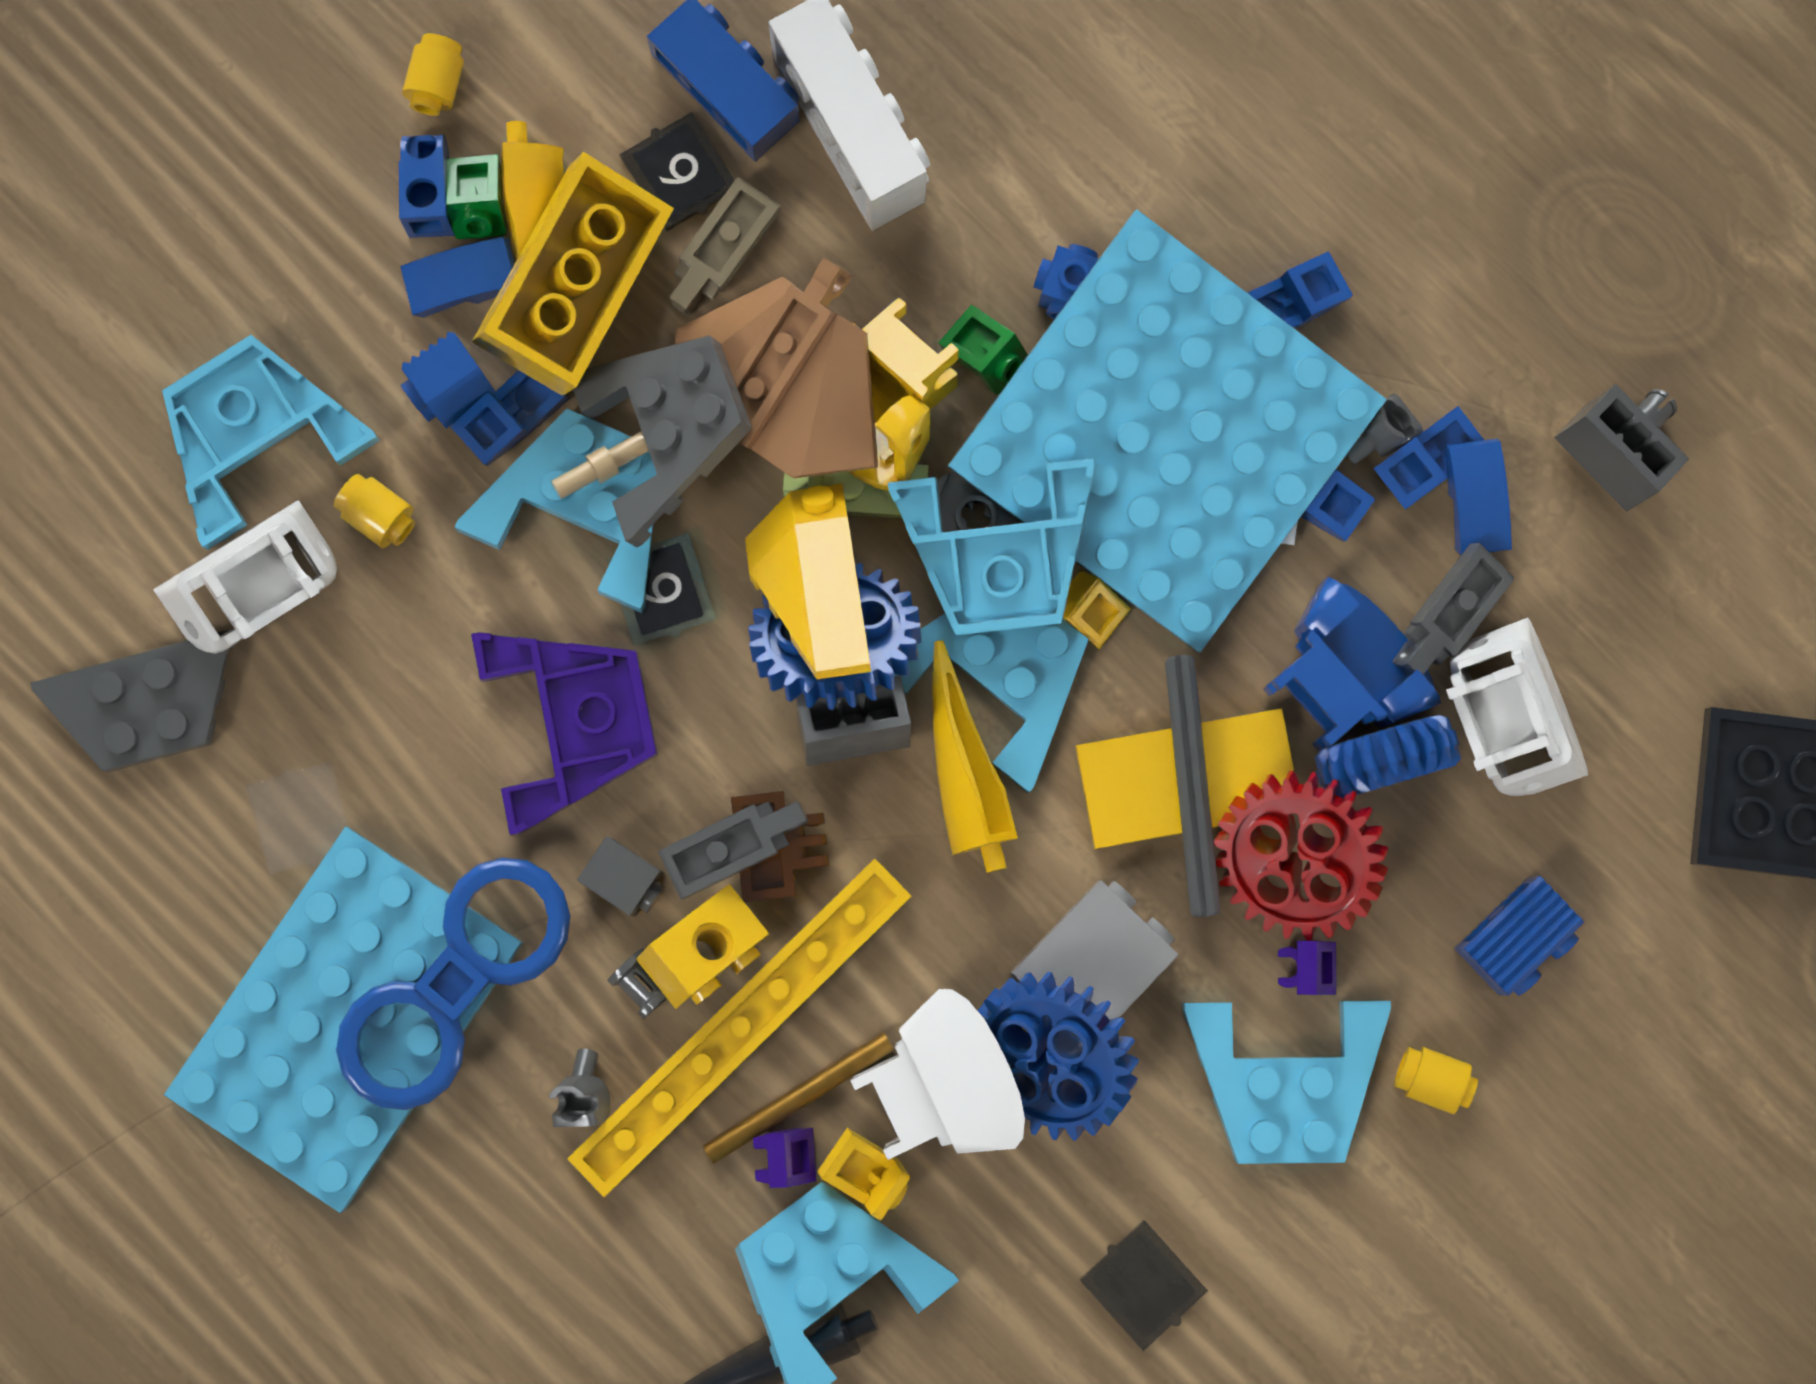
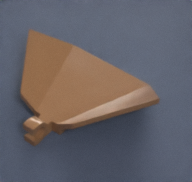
M823 258L804 291L782 276L676 328L675 344L709 335L721 344L752 429L739 443L746 448L752 449L794 479L878 468L868 335L865 331L828 308L831 300L837 298L844 291L853 275L826 258Z

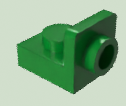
M498 154L447 159L446 207L455 238L494 237L506 234V222L502 210V169Z
M972 304L938 342L942 350L951 343L959 349L957 362L978 375L988 390L995 395H999L1028 356L1014 332Z

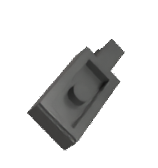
M1470 543L1409 622L1411 625L1407 627L1404 634L1410 640L1404 643L1392 663L1405 676H1409L1417 669L1424 674L1432 663L1440 665L1447 657H1455L1513 582L1514 577L1480 543Z
M798 801L773 812L769 802L759 806L753 804L659 850L658 853L680 899L684 900L778 854L779 850L789 846L785 834L809 821L802 805Z

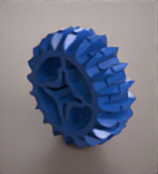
M1435 715L1324 748L1314 757L1318 768L1316 774L1320 786H1323L1324 789L1333 779L1338 780L1336 795L1341 798L1352 791L1359 795L1455 766L1461 759L1458 749L1460 743L1456 731L1451 727L1449 718Z

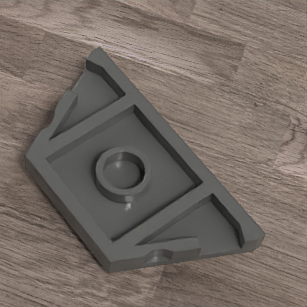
M225 630V631H221V632H217V633H218L219 636H221V635H223L224 633H226V632L229 631V630ZM187 640L38 680L30 684L32 691L102 771L109 773L211 745L216 725L214 713L217 704L222 699L226 681L222 678L229 649H233V646L224 652L214 654L200 650Z

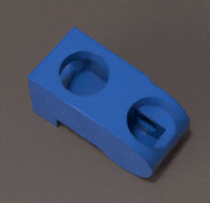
M444 134L401 137L400 161H398L399 219L409 238L455 236L446 207L447 159L450 156Z

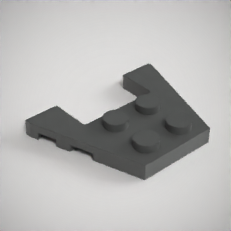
M710 335L589 367L586 369L578 386L573 389L581 413L591 419L597 418L630 397L657 473L656 476L612 502L625 541L636 548L643 545L649 539L651 533L648 529L664 512L671 515L683 502L681 494L700 474L706 478L752 429L722 346Z

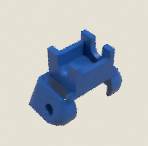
M1331 577L1325 578L1318 584L1294 629V633L1299 639L1295 648L1301 656L1263 688L1271 696L1285 686L1325 732L1312 743L1317 751L1334 744L1359 721L1363 725L1373 722L1376 726L1382 728L1441 704L1440 696L1434 688L1433 679L1428 669L1424 674L1417 669L1411 675L1405 676L1392 663L1404 643L1408 641L1406 636L1369 598L1351 586L1340 583Z

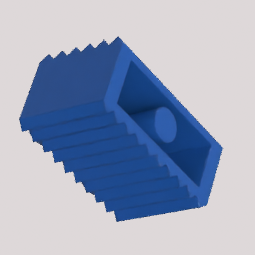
M447 332L446 339L438 338L437 345L429 344L428 351L420 350V356H412L410 363L403 362L402 371L408 380L400 386L416 409L421 412L427 422L437 417L445 428L454 424L488 391L491 393L496 392L457 335L453 332Z
M1531 876L1516 887L1454 949L1498 995L1509 996L1514 991L1520 996L1540 979L1542 974L1537 968L1550 955L1555 959H1559L1578 942L1579 937L1574 932L1584 921L1546 883L1544 878L1541 876Z

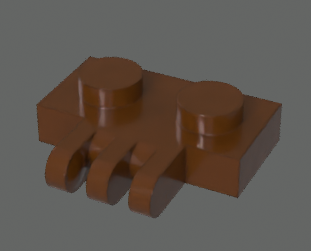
M784 791L731 797L732 812L735 814L753 804L759 806L765 802H769L773 812L786 807ZM824 813L806 814L808 823L785 834L789 846L779 850L778 854L740 872L744 903L796 897L794 870L830 866L829 855L816 854L810 857L807 856L806 847L827 845L826 834L805 836L804 826L816 827L825 824Z

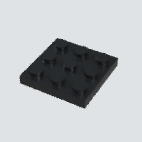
M1716 707L1705 709L1690 864L1816 880V720Z

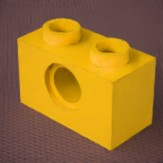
M728 884L650 943L636 960L675 1009L690 998L696 1005H699L722 986L716 977L729 967L735 974H738L761 955L756 946L769 933L732 886ZM696 941H703L709 944L714 950L715 960H708L701 956L697 950Z

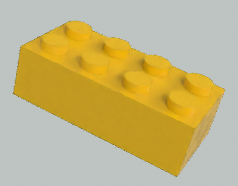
M581 153L566 170L471 342L562 396L575 389L674 208L587 153Z

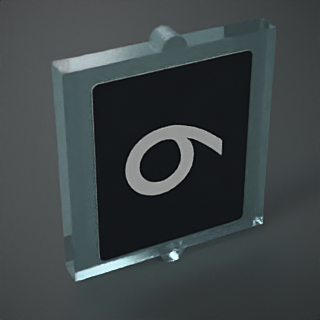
M689 533L653 545L651 543L645 608L640 613L621 604L634 646L669 635L673 638H679L681 631L717 620ZM612 558L606 559V560H607V563H608V566H609V564H610Z

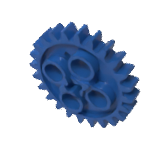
M858 563L855 568L871 672L818 680L791 642L790 633L781 619H776L769 609L768 600L763 594L764 608L753 609L754 624L748 626L752 661L756 662L759 677H768L770 690L772 691L784 687L786 700L789 702L796 699L801 693L804 694L808 708H811L819 698H826L828 709L833 710L837 699L845 697L851 708L856 707L857 694L864 693L873 701L876 700V686L880 684L887 689L893 690L895 688L894 674L908 676V661L918 659L917 644L922 643L918 607L912 606L910 591L900 592L899 580L897 578L884 583L881 569H877L869 576H865L863 564Z
M1031 972L1026 973L1018 983L1013 978L1008 979L1000 989L995 988L977 1011L985 1019L1009 1064L1021 1095L1024 1117L1030 1120L1031 1134L1036 1135L1044 1125L1048 1126L1052 1140H1057L1064 1129H1066L1074 1141L1080 1137L1084 1130L1092 1136L1096 1135L1103 1124L1110 1126L1118 1114L1122 1112L1131 1099L1129 1093L1138 1081V1078L1131 1073L1139 1063V1058L1126 1054L1134 1044V1038L1118 1035L1119 1029L1126 1022L1125 1019L1115 1018L1109 1020L1105 1015L1111 1006L1109 1000L1101 1002L1096 1006L1091 1002L1093 987H1087L1080 995L1074 992L1073 977L1069 976L1059 987L1056 986L1052 972H1047L1039 982L1036 981ZM1071 1032L1076 1034L1079 1037V1039L1076 1038Z

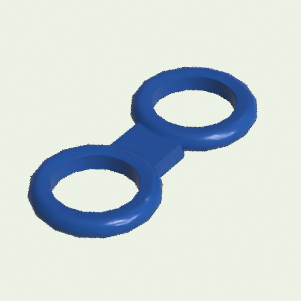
M503 857L476 865L457 881L446 900L442 927L447 947L416 983L393 981L373 987L351 1004L339 1025L336 1053L343 1077L358 1096L380 1108L408 1110L430 1103L450 1087L462 1066L465 1037L459 1018L489 983L512 986L536 979L557 961L568 941L571 915L564 891L550 873L528 860ZM503 879L519 880L534 888L544 901L548 915L546 935L539 948L525 960L511 964L496 963L480 955L469 941L465 926L467 908L475 894L487 884ZM397 1002L413 1004L428 1012L438 1025L442 1039L440 1060L432 1074L419 1084L407 1088L390 1087L373 1078L364 1066L359 1050L361 1032L369 1018L382 1007Z

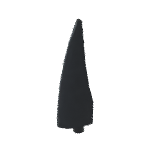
M840 1302L803 1331V1333L825 1363L830 1366L858 1355L861 1351L856 1339L878 1330V1326L870 1309L847 1318ZM767 1335L718 1362L684 1384L784 1383L779 1366H775L769 1349L771 1343Z

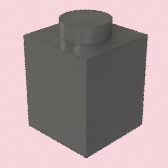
M609 836L605 837L577 879L578 882L629 916H636L640 909L648 913L665 888V886L658 882L664 874L663 871Z

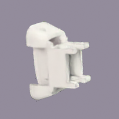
M297 500L153 590L185 638L200 650L216 654L224 652L240 642V639L250 637L257 630L308 598H312L320 593L322 589L329 586L336 578L337 565L329 545L300 501ZM290 531L293 532L297 545L317 574L312 579L303 572L292 555L293 550L283 537ZM203 585H206L234 627V629L227 631L221 636L218 635L191 595V592Z
M1529 618L1474 637L1465 643L1455 657H1451L1449 664L1452 675L1450 678L1454 687L1447 689L1449 699L1454 701L1476 759L1473 761L1476 770L1479 771L1485 768L1488 778L1492 779L1494 786L1499 792L1509 796L1531 795L1588 775L1584 756L1563 698ZM1511 651L1514 665L1472 680L1468 667ZM1544 747L1547 748L1552 761L1508 775L1503 761Z
M939 988L899 1028L902 1039L895 1046L897 1055L854 1075L850 1080L855 1090L872 1082L898 1136L885 1143L886 1147H884L883 1151L888 1160L935 1137H938L941 1146L953 1144L957 1154L1015 1149L1023 1139L1025 1117L1021 1095L1009 1064L985 1019L968 999L953 989Z

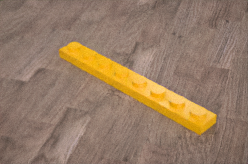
M874 858L567 1158L570 1163L603 1197L607 1196L912 896Z

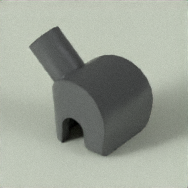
M1391 394L1386 398L1385 403L1346 454L1353 465H1356L1374 450L1381 457L1390 455L1422 433L1423 428L1397 394Z
M579 1049L572 1076H567L550 1093L549 1098L558 1097L559 1100L558 1108L552 1114L553 1127L596 1126L607 1120L610 1113V1095L606 1084L594 1076L598 1058L597 1052L590 1049Z

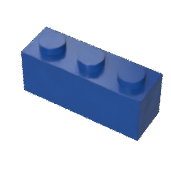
M686 0L647 35L651 55L756 162L800 122L797 104L799 97L785 79L778 76L774 80L761 67L764 64V60L749 42L743 40L739 44L726 31L729 28V24L713 5L708 4L706 7H703L697 0Z

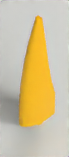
M510 121L506 123L507 142H502L501 149L503 207L516 260L564 176V149L549 144L528 143L527 123L524 121Z
M943 640L935 641L932 672L933 736L942 810L952 856L981 849L986 873L1006 869L1007 866L1001 843L1018 839L1006 790L989 759L971 717Z

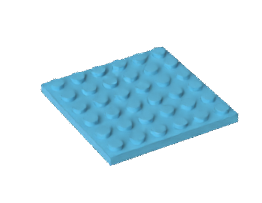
M1136 209L947 467L1018 520L1028 523L1052 519L1046 464L1094 458L1095 471L1075 562L1098 577L1107 586L1193 650L1200 653L1387 399Z

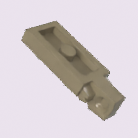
M737 177L680 255V264L674 273L681 281L669 297L671 306L688 317L704 295L713 301L720 291L723 292L781 211V205L740 177Z

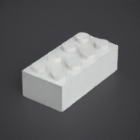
M807 0L768 21L773 60L784 79L797 93L801 109L870 230L873 231L925 203L926 183L929 182L926 168L930 166L929 158L919 140L914 138L909 141L900 124L905 119L894 96L891 93L883 96L876 84L875 79L879 77V73L868 51L865 48L859 52L857 51L849 37L850 34L854 33L853 27L842 6L838 4L832 7L829 0Z

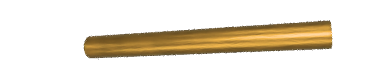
M882 1032L703 1145L709 1159L713 1164L717 1163L753 1140L754 1137H758L894 1051L887 1036Z

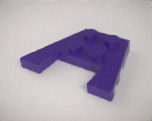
M481 632L471 634L479 678L482 682L535 672L555 776L553 778L501 788L509 834L511 836L524 833L658 755L639 657L636 651L575 643L548 642L523 637L497 636Z

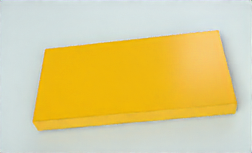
M1282 708L1201 723L1212 828L1219 827L1218 823L1225 812L1231 813L1228 807L1236 796L1245 799L1243 793L1249 784L1253 782L1263 790L1262 784L1266 777L1273 774L1282 786L1288 772L1294 770ZM1172 728L1075 746L1094 849L1182 834Z

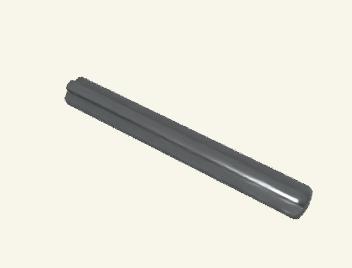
M1177 655L1166 660L1165 668L1190 913L1194 917L1215 916L1220 912V900L1195 659L1190 655Z

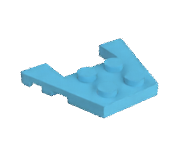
M252 335L244 338L162 390L177 454L181 457L187 482L185 488L189 504L193 507L198 527L196 528L198 541L207 550L248 525L221 484L220 479L301 427L311 422L340 466L380 441L373 430L359 421Z
M566 409L458 519L455 529L461 534L501 550L522 504L527 503L618 543L616 552L597 591L606 598L642 613L646 604V586L652 551L653 525L648 529L651 533L649 539L643 545L636 548L625 541L612 502L656 476L657 473L648 451L619 467L618 475L601 484L596 480L560 499L551 480L586 462L585 456L602 446H605L608 450L631 437L577 412Z
M1094 458L1046 464L1052 519L1037 522L943 532L936 477L888 483L889 493L901 514L908 534L927 570V575L955 635L1062 623L1095 471Z
M943 614L921 628L922 643L917 644L918 659L908 661L909 675L901 676L904 693L907 695L933 664L934 642L943 640L953 664L1025 721L992 764L1025 792L1029 793L1035 786L1089 639L1064 619L1061 624L955 635L946 614Z
M1339 1001L1341 1055L1339 1057L1272 1058L1233 1057L1231 1002L1182 1003L1184 1018L1190 1028L1196 1045V1052L1214 1096L1213 1100L1236 1163H1345L1391 1011V1001Z
M823 1182L819 1183L755 1231L735 1249L757 1314L761 1315L771 1343L769 1349L775 1366H779L785 1384H832L837 1379L803 1331L881 1270L887 1273L917 1314L922 1312L959 1281L952 1272Z

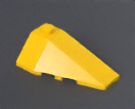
M818 485L808 489L790 491L745 538L750 580L757 590L760 589L769 603V609L776 619H781L790 633L791 642L817 680L871 672L843 485Z

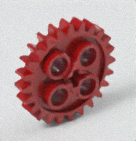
M1294 770L1288 772L1282 786L1273 774L1266 777L1262 784L1263 790L1253 782L1249 784L1243 793L1245 799L1236 796L1228 808L1231 813L1225 812L1218 823V826L1224 831L1219 832L1213 841L1214 846L1223 850L1215 858L1216 866L1228 869L1219 880V885L1236 887V891L1229 901L1231 905L1246 901L1250 905L1244 917L1246 920L1252 919L1260 913L1265 917L1263 930L1268 932L1276 922L1282 924L1285 939L1290 938L1295 927L1301 928L1306 941H1311L1317 927H1320L1327 938L1333 937L1337 929V922L1346 930H1350L1356 920L1355 914L1364 918L1367 916L1372 906L1369 900L1377 901L1383 889L1378 882H1383L1388 873V867L1379 863L1384 861L1389 851L1388 846L1373 844L1380 838L1384 829L1382 826H1366L1365 824L1373 809L1366 807L1356 811L1352 807L1357 796L1355 791L1348 793L1343 798L1337 796L1338 780L1333 779L1325 789L1319 788L1315 772L1310 774L1305 784H1299ZM1291 813H1295L1299 817V830L1296 828V823ZM1321 823L1328 826L1333 831L1334 837L1328 838L1317 834L1312 824ZM1268 825L1275 828L1280 833L1281 839L1267 837L1262 832L1260 826ZM1298 842V852H1292ZM1302 860H1309L1302 871ZM1325 873L1336 877L1341 886L1332 887L1325 884L1320 879L1319 874ZM1275 875L1282 878L1287 883L1288 888L1274 886L1267 876ZM1301 882L1302 884L1304 883V889L1309 899L1303 898L1301 894Z

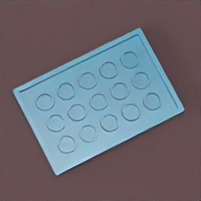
M345 826L164 1093V1096L339 1213L344 1212L413 1108L408 1110L380 1108L357 1095L343 1077L338 1061L336 1047L339 1025L351 1004L368 990L393 981L416 983L446 949L447 942L442 926L445 903L450 893L358 832ZM468 906L465 926L471 944L480 955L496 963L510 964L524 942ZM489 983L459 1018L463 1033L496 984ZM397 1002L382 1007L369 1018L361 1032L359 1050L363 1064L373 1078L390 1087L407 1088L419 1084L432 1074L440 1060L442 1039L438 1025L428 1012L413 1004Z

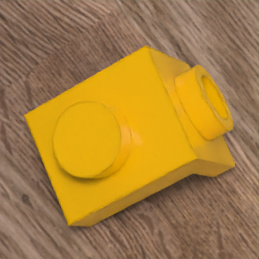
M848 1127L817 1171L822 1180L864 1204L870 1215L878 1220H882L889 1209H894L900 1204L906 1194L907 1182L910 1179V1175L897 1157L888 1160L882 1148Z

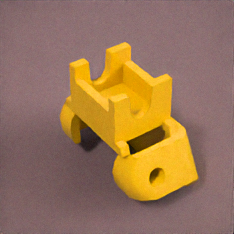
M900 298L895 300L862 328L868 335L878 468L849 471L855 478L876 489L889 491L888 483L910 480L930 439V410L951 393L958 383V373L950 366L958 360L959 349L951 343L939 354L932 350L899 321L906 314V303Z

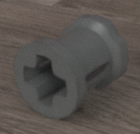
M641 948L626 960L607 981L612 986L619 985L640 1007L638 1014L645 1019L667 998L636 960L644 951ZM634 975H637L652 992H649Z

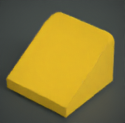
M1082 571L1070 583L1063 619L1088 638L1090 644L1100 649L1131 608L1098 577Z

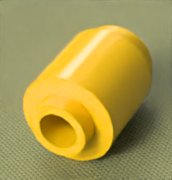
M427 33L422 35L419 44L414 45L402 95L410 101V108L416 112L429 116H438L440 111L452 109L464 65V59L461 57L462 46L458 42L446 36Z
M355 474L344 484L334 501L333 506L341 512V519L380 548H385L391 543L395 546L400 545L408 537L415 525V520L411 518L413 506L373 477L366 479L360 474Z
M1423 1046L1420 1050L1407 1047L1396 1072L1394 1087L1404 1090L1405 1097L1454 1115L1459 1106L1464 1108L1470 1106L1477 1089L1478 1078L1471 1076V1064Z

